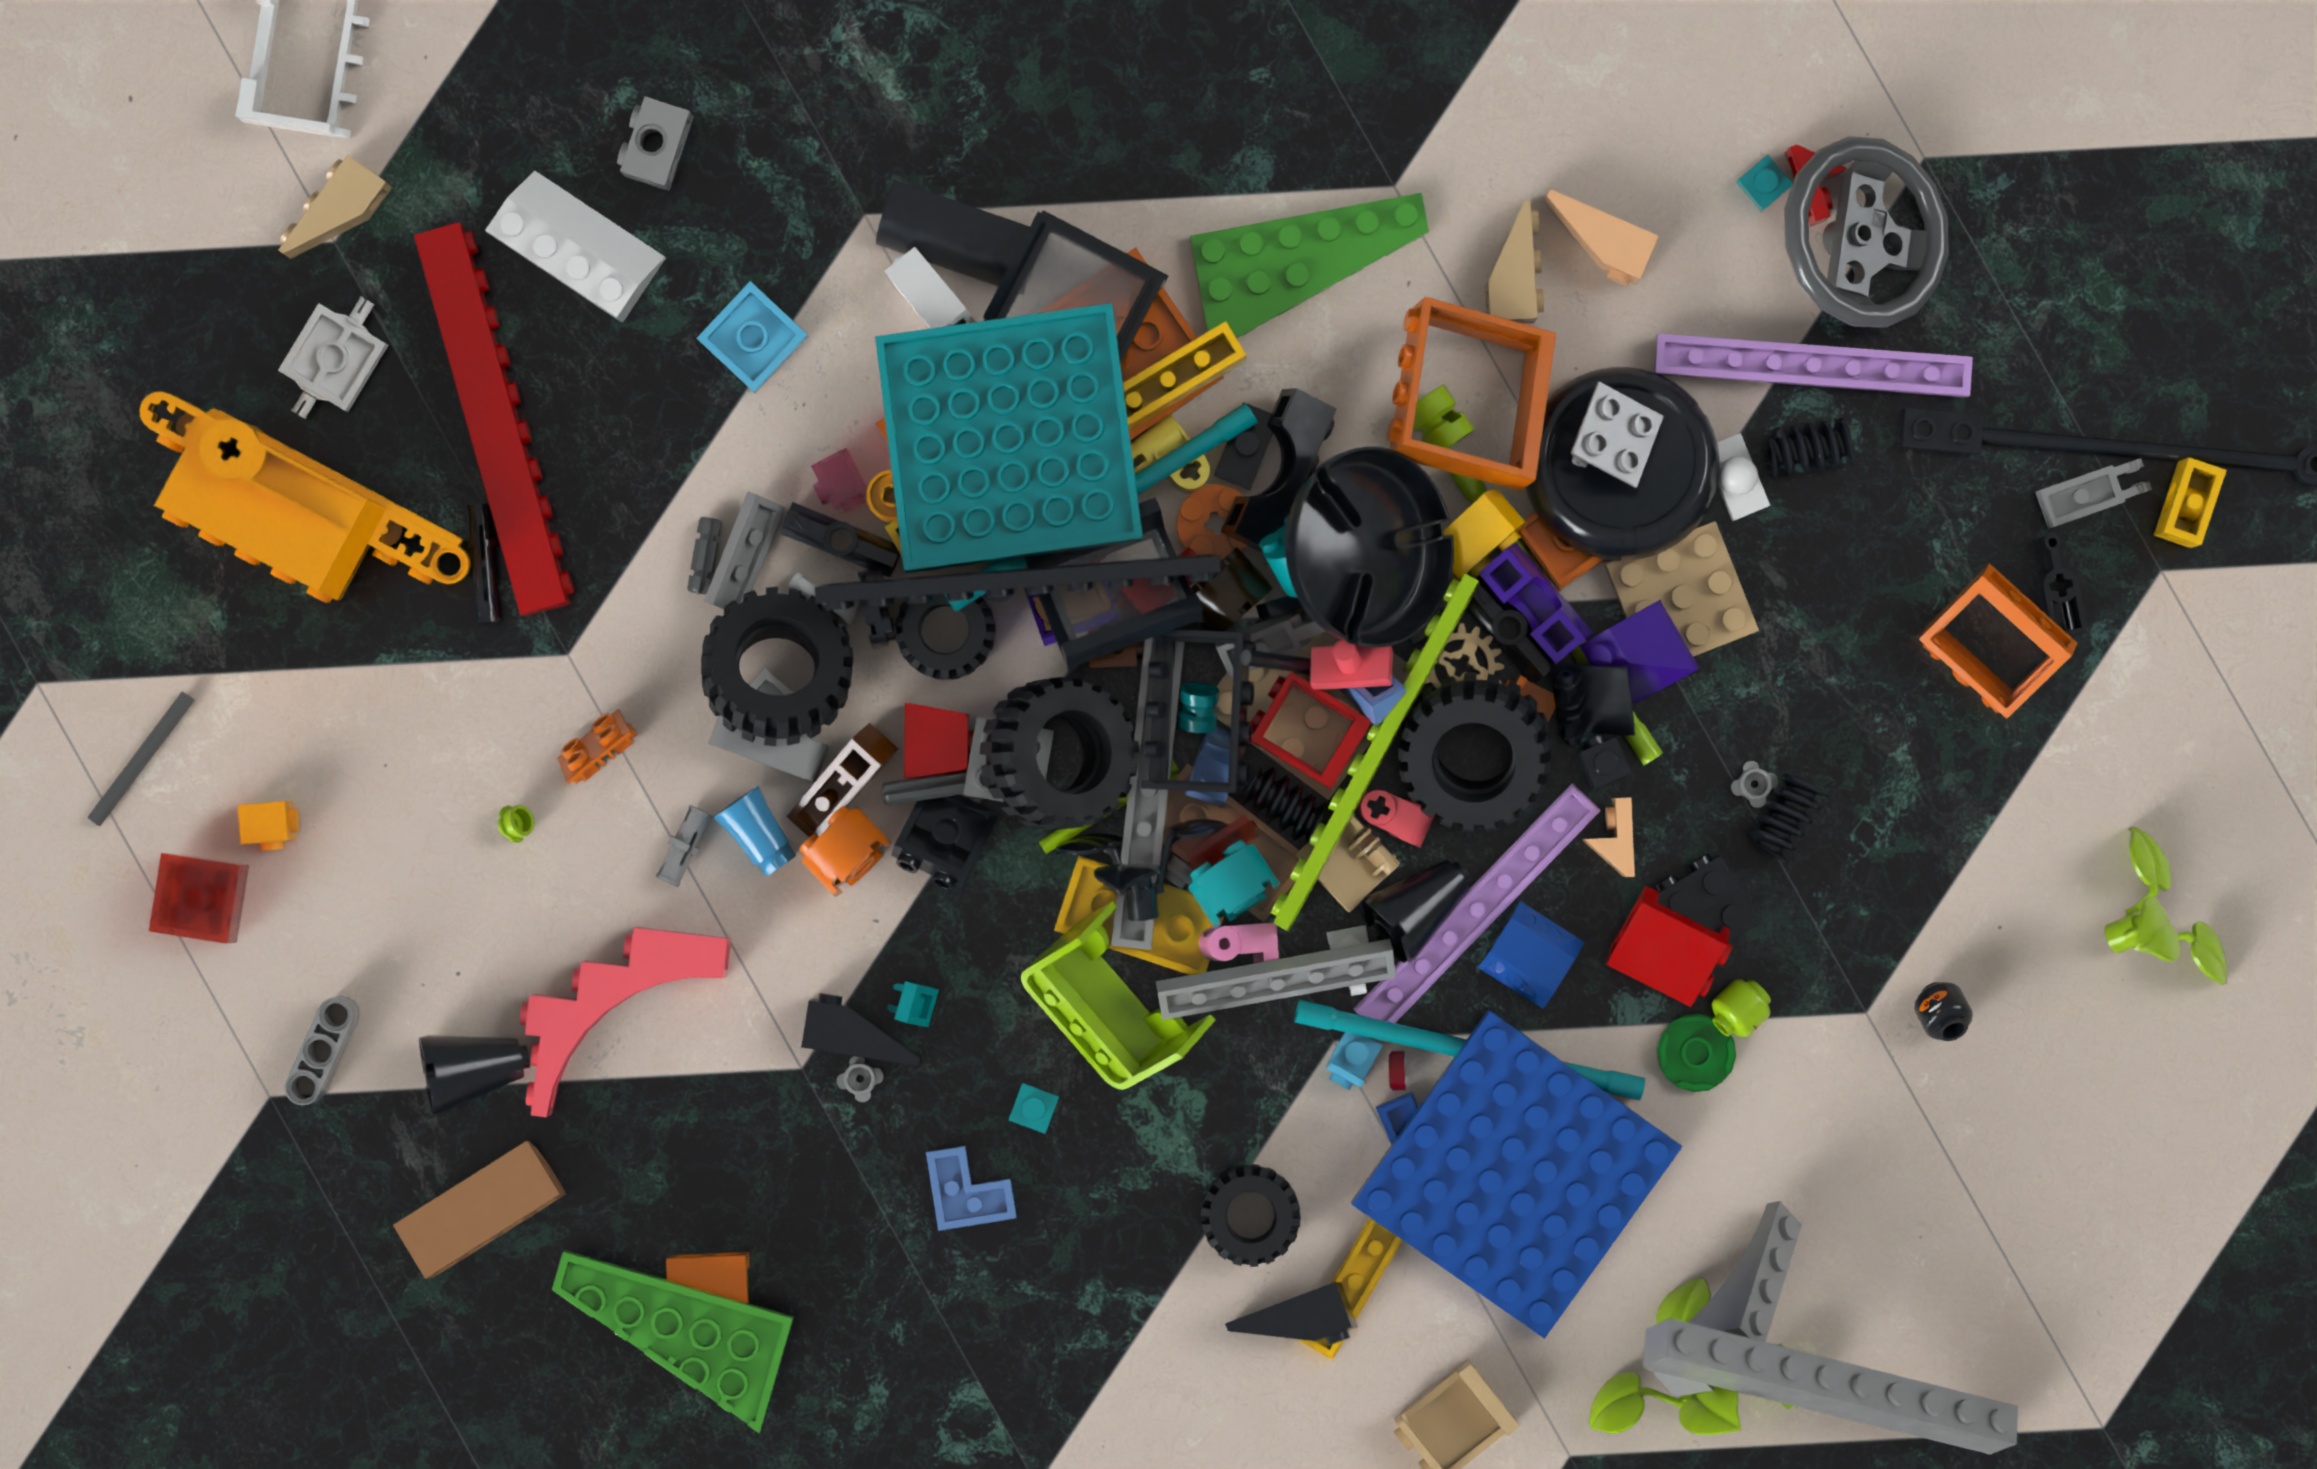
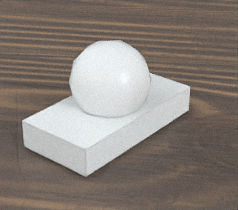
M1741 433L1717 442L1720 456L1718 488L1732 521L1769 507L1770 503L1759 479L1757 467L1752 462Z

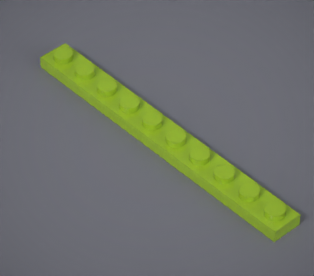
M1464 574L1461 581L1453 579L1443 597L1448 602L1442 616L1435 614L1424 632V635L1430 638L1422 651L1415 648L1405 666V669L1410 672L1403 685L1406 688V693L1389 712L1384 721L1377 726L1373 724L1366 738L1372 741L1365 756L1360 753L1356 755L1347 774L1353 776L1346 791L1339 787L1328 807L1334 813L1327 825L1319 823L1309 841V844L1315 846L1308 860L1301 857L1290 876L1292 880L1296 881L1289 895L1282 892L1273 906L1271 913L1277 916L1273 924L1288 932L1291 929L1478 588L1479 581Z

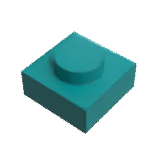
M1769 155L1764 157L1736 182L1761 212L1793 184Z
M1022 1083L1009 1121L1046 1134L1059 1096Z

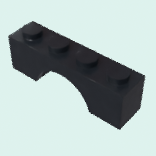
M1298 388L1281 390L1267 423V426L1276 436L1281 450L1279 472L1273 483L1263 492L1253 496L1235 497L1221 533L1259 552H1263L1259 546L1260 541L1285 525L1284 520L1290 513L1296 494L1307 477L1311 476L1319 463V456L1317 454L1322 442L1332 433L1335 424L1333 417L1337 408Z

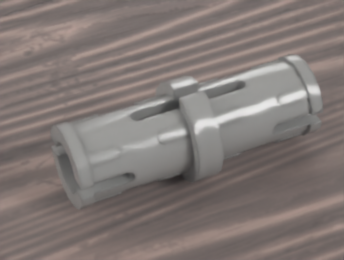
M689 805L676 836H671L668 842L671 844L670 849L656 877L679 887L692 856H697L700 850L697 846L712 815Z

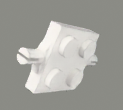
M361 296L349 316L334 313L318 303L278 369L281 373L295 380L303 390L291 411L304 419L307 418L306 416L317 399L331 402L344 411L349 412L389 346L372 336L366 327L362 325L375 305Z

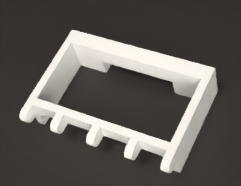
M255 0L261 5L250 75L249 78L242 77L235 116L244 123L350 139L351 130L338 128L342 103L356 104L357 101L356 95L344 93L348 64L362 66L363 57L350 54L354 26L369 27L370 22L369 18L356 16L359 0H347L329 115L326 123L261 112L280 0Z

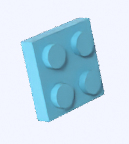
M750 281L705 328L697 339L756 393L809 336Z

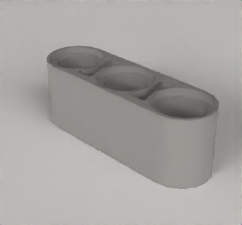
M721 715L718 716L708 744L816 782L829 745L802 735L800 736V743L788 745L786 739H777L776 746L764 745L765 738L758 736L755 737L754 742H750L742 738V730L738 728L733 732L728 730L723 725V717Z
M339 996L329 998L319 1007L286 1080L285 1092L293 1103L297 1105L312 1104L322 1099L326 1094L360 1017L359 1006L350 997ZM336 1003L343 1005L347 1010V1020L343 1025L335 1024L330 1017L331 1008ZM320 1039L325 1040L331 1047V1056L327 1061L319 1060L314 1054V1046ZM302 1076H308L315 1084V1091L311 1097L303 1096L298 1090V1082Z

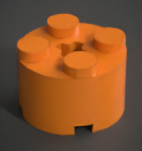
M845 806L839 808L827 821L831 826L820 836L816 833L810 836L799 848V851L804 855L801 862L834 897L843 893L839 886L844 882H847L852 887L867 874L883 856L878 849L882 845L889 848L892 843L859 807L852 810L847 809Z

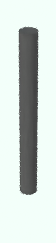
M184 691L179 694L89 814V820L98 826L103 824L195 699Z

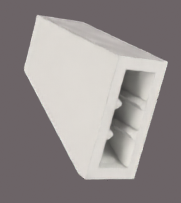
M916 247L898 256L892 265L884 271L929 329L976 322L966 307Z

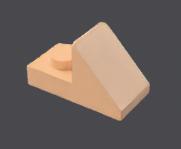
M1631 797L1612 798V806H1606L1605 821L1606 829L1613 830V838L1582 840L1623 877H1635Z

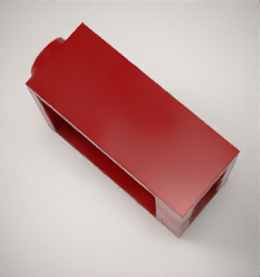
M1290 672L1286 679L1279 675L1268 693V696L1274 699L1265 713L1258 709L1251 721L1253 729L1252 743L1328 789H1332L1372 722L1324 691L1313 690L1309 682ZM1293 687L1352 722L1322 772L1263 737Z

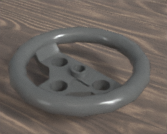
M1849 136L1818 149L1795 175L1784 208L1785 248L1798 283L1817 306L1829 315L1855 327L1887 328L1917 314L1938 289L1949 256L1948 217L1936 184L1913 155L1884 139ZM1854 160L1842 176L1836 220L1830 222L1823 232V245L1830 255L1828 276L1826 278L1818 268L1809 243L1808 212L1818 185L1832 169ZM1892 172L1897 174L1913 193L1924 221V230H1910L1895 225L1883 204L1882 198L1885 181ZM1858 188L1863 191L1866 198L1864 207L1856 199ZM1885 236H1887L1892 243V252L1890 255L1885 251L1883 247V239ZM1847 264L1854 270L1855 277L1853 283H1850L1845 276ZM1884 267L1893 270L1918 271L1917 277L1901 296L1882 304H1874L1869 298L1871 277Z

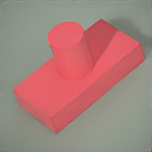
M1344 640L1338 641L1334 646L1312 647L1310 684L1313 690L1392 686L1393 649L1391 646H1357Z

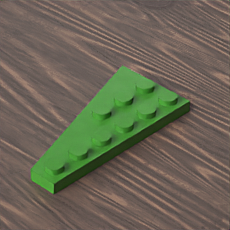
M1422 193L1191 235L1190 241L1207 332L1226 321L1236 338L1243 336L1263 323L1325 291L1348 276L1363 270L1377 260L1428 234L1429 229Z
M567 1250L563 1251L552 1291L591 1318L594 1317L613 1330L614 1334L639 1348L646 1356L692 1388L704 1393L717 1402V1405L729 1413L731 1412L747 1423L750 1428L758 1433L761 1432L794 1316Z

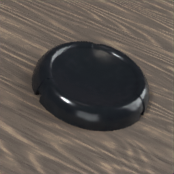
M1603 368L1574 378L1547 399L1536 480L1525 488L1531 505L1540 520L1557 538L1568 546L1589 556L1601 559L1621 561L1622 556L1633 555L1635 560L1654 556L1677 545L1698 526L1706 515L1718 485L1720 471L1718 444L1708 417L1704 415L1696 400L1675 382L1654 372L1639 368ZM1597 382L1611 387L1664 416L1636 488L1589 463L1586 467H1580L1572 463L1573 456L1571 455V450Z
M1367 446L1339 453L1319 465L1311 477L1307 478L1296 494L1288 516L1285 533V557L1289 578L1299 602L1308 615L1322 629L1337 639L1364 647L1396 645L1420 632L1431 621L1444 600L1443 597L1449 587L1453 570L1454 538L1453 534L1444 535L1442 522L1450 521V516L1438 488L1417 463L1407 456L1388 448Z

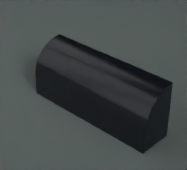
M894 180L879 223L876 245L903 254L916 247L926 261L931 264L999 287L1030 226ZM1034 265L1019 292L1021 295L1025 294Z

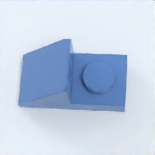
M1216 726L1214 731L1203 733L1189 781L1228 783L1231 731ZM1186 791L1185 795L1222 808L1228 793Z

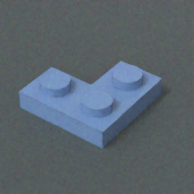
M966 1145L926 1152L938 1231L1017 1218L1011 1178L972 1184Z

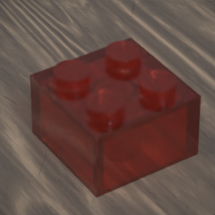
M161 853L149 932L226 944L237 943L249 865L177 853Z

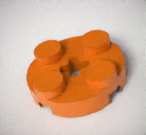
M1219 484L1206 485L1192 492L1183 501L1176 522L1177 534L1185 549L1187 547L1191 548L1197 555L1220 553V561L1236 547L1243 552L1248 545L1223 533L1215 535L1212 529L1206 530L1204 527V523L1210 521L1209 514L1217 513L1219 518H1227L1235 497L1242 496L1240 492L1234 488Z

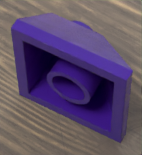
M1661 600L1656 601L1579 645L1590 665L1628 667L1631 698L1635 703L1646 699L1699 669Z

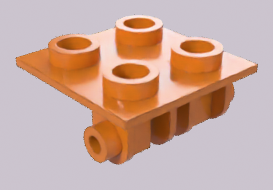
M619 709L612 714L606 713L600 716L592 724V730L581 739L578 737L572 739L561 749V755L557 759L568 784L573 781L577 784L581 780L586 782L600 770V767L596 764L597 761L602 767H605L607 764L602 757L607 754L613 760L616 756L612 749L620 754L634 743L633 738L638 733L630 723L626 724Z

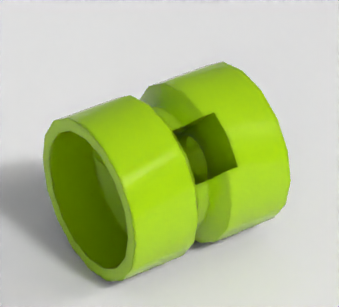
M1444 384L1417 401L1413 430L1422 431L1423 437L1421 442L1449 449L1475 431V428L1464 412H1456L1454 410L1456 401Z

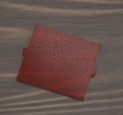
M1243 815L1187 852L1191 859L1188 863L1192 869L1198 868L1207 862H1210L1213 867L1224 859L1223 852L1234 843L1243 840L1245 844H1248L1257 838L1258 834L1255 831L1257 825L1253 820L1249 821L1247 816Z

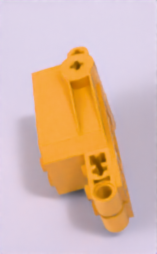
M153 392L142 401L139 409L140 418L144 425L159 434L156 441L176 452L182 453L155 503L156 507L164 510L162 517L182 528H187L189 524L200 529L199 537L219 547H223L225 543L237 549L234 553L235 556L255 566L259 565L260 562L271 566L273 569L270 574L291 585L295 584L297 580L309 586L306 593L325 603H330L332 598L335 600L343 598L370 546L375 548L373 556L392 566H395L398 560L411 567L408 572L409 575L428 585L432 583L433 579L445 584L457 583L469 574L471 560L467 551L461 547L464 539L266 435L257 426L244 423L215 408L206 412L178 396L165 392ZM158 406H167V410L170 413L181 416L177 420V424L171 420L161 419V415L156 412ZM234 444L241 451L239 457H235L236 454L231 451ZM402 526L407 528L405 537L412 539L417 534L422 537L420 544L425 547L423 552H414L411 556L408 554L409 546L407 544L400 543L398 548L392 546L401 538ZM448 552L454 553L460 559V570L455 575H447L440 568V559Z

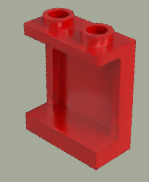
M1645 886L1610 947L1606 965L1691 1007L1698 995L1705 997L1714 980L1711 972L1716 964L1723 966L1733 946L1728 943L1730 929L1722 926L1719 933L1659 904L1660 892Z

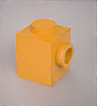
M293 801L238 805L241 844L260 843L261 851L285 849L284 841L296 840L295 832H300L301 821L298 808L293 809Z

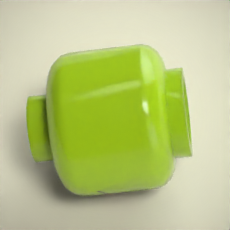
M1736 979L1714 998L1712 1009L1715 1017L1712 1021L1725 1036L1729 1037L1731 1034H1734L1741 1038H1747L1770 1016L1768 1004L1771 1002V999L1767 992L1752 979H1749L1747 982Z

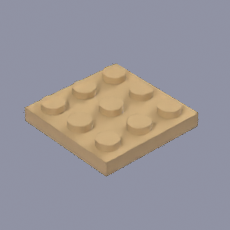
M1716 521L1694 529L1677 545L1654 556L1636 560L1634 555L1621 558V561H1612L1604 565L1625 619L1661 600L1693 657L1759 631Z

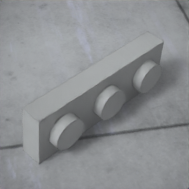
M747 492L704 602L724 609L732 600L737 601L738 604L743 602V594L753 589L784 512V506L757 494Z

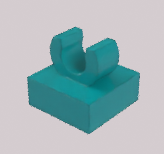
M905 981V984H894L893 989L902 992L898 1006L888 1004L887 1007L890 1012L896 1014L894 1019L908 1024L928 1027L939 989Z

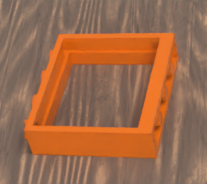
M1424 297L1413 308L1408 309L1404 318L1403 329L1407 331L1406 344L1402 346L1398 356V367L1402 368L1400 381L1397 382L1392 395V403L1396 405L1395 416L1389 423L1386 435L1387 441L1390 442V449L1407 456L1417 464L1521 491L1536 480L1556 333ZM1428 325L1525 352L1509 465L1411 439Z

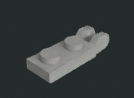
M2141 458L2116 467L2110 465L2036 491L2035 493L2048 529L2126 502L2125 499L2152 490L2149 481H2142L2131 485L2128 489L2121 490L2117 479L2118 475L2130 474L2144 467Z

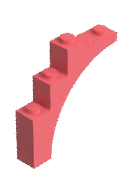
M634 927L632 935L626 934L623 957L629 958V965L586 960L581 961L580 968H574L571 988L572 991L577 992V999L541 994L529 995V1001H523L521 1006L520 1025H525L524 1035L540 1036V1042L533 1044L531 1052V1066L536 1067L535 1082L528 1083L526 1093V1105L532 1106L531 1116L548 1117L552 1115L558 1085L570 1057L588 1031L611 1009L636 993L661 983L687 978L727 977L731 938Z

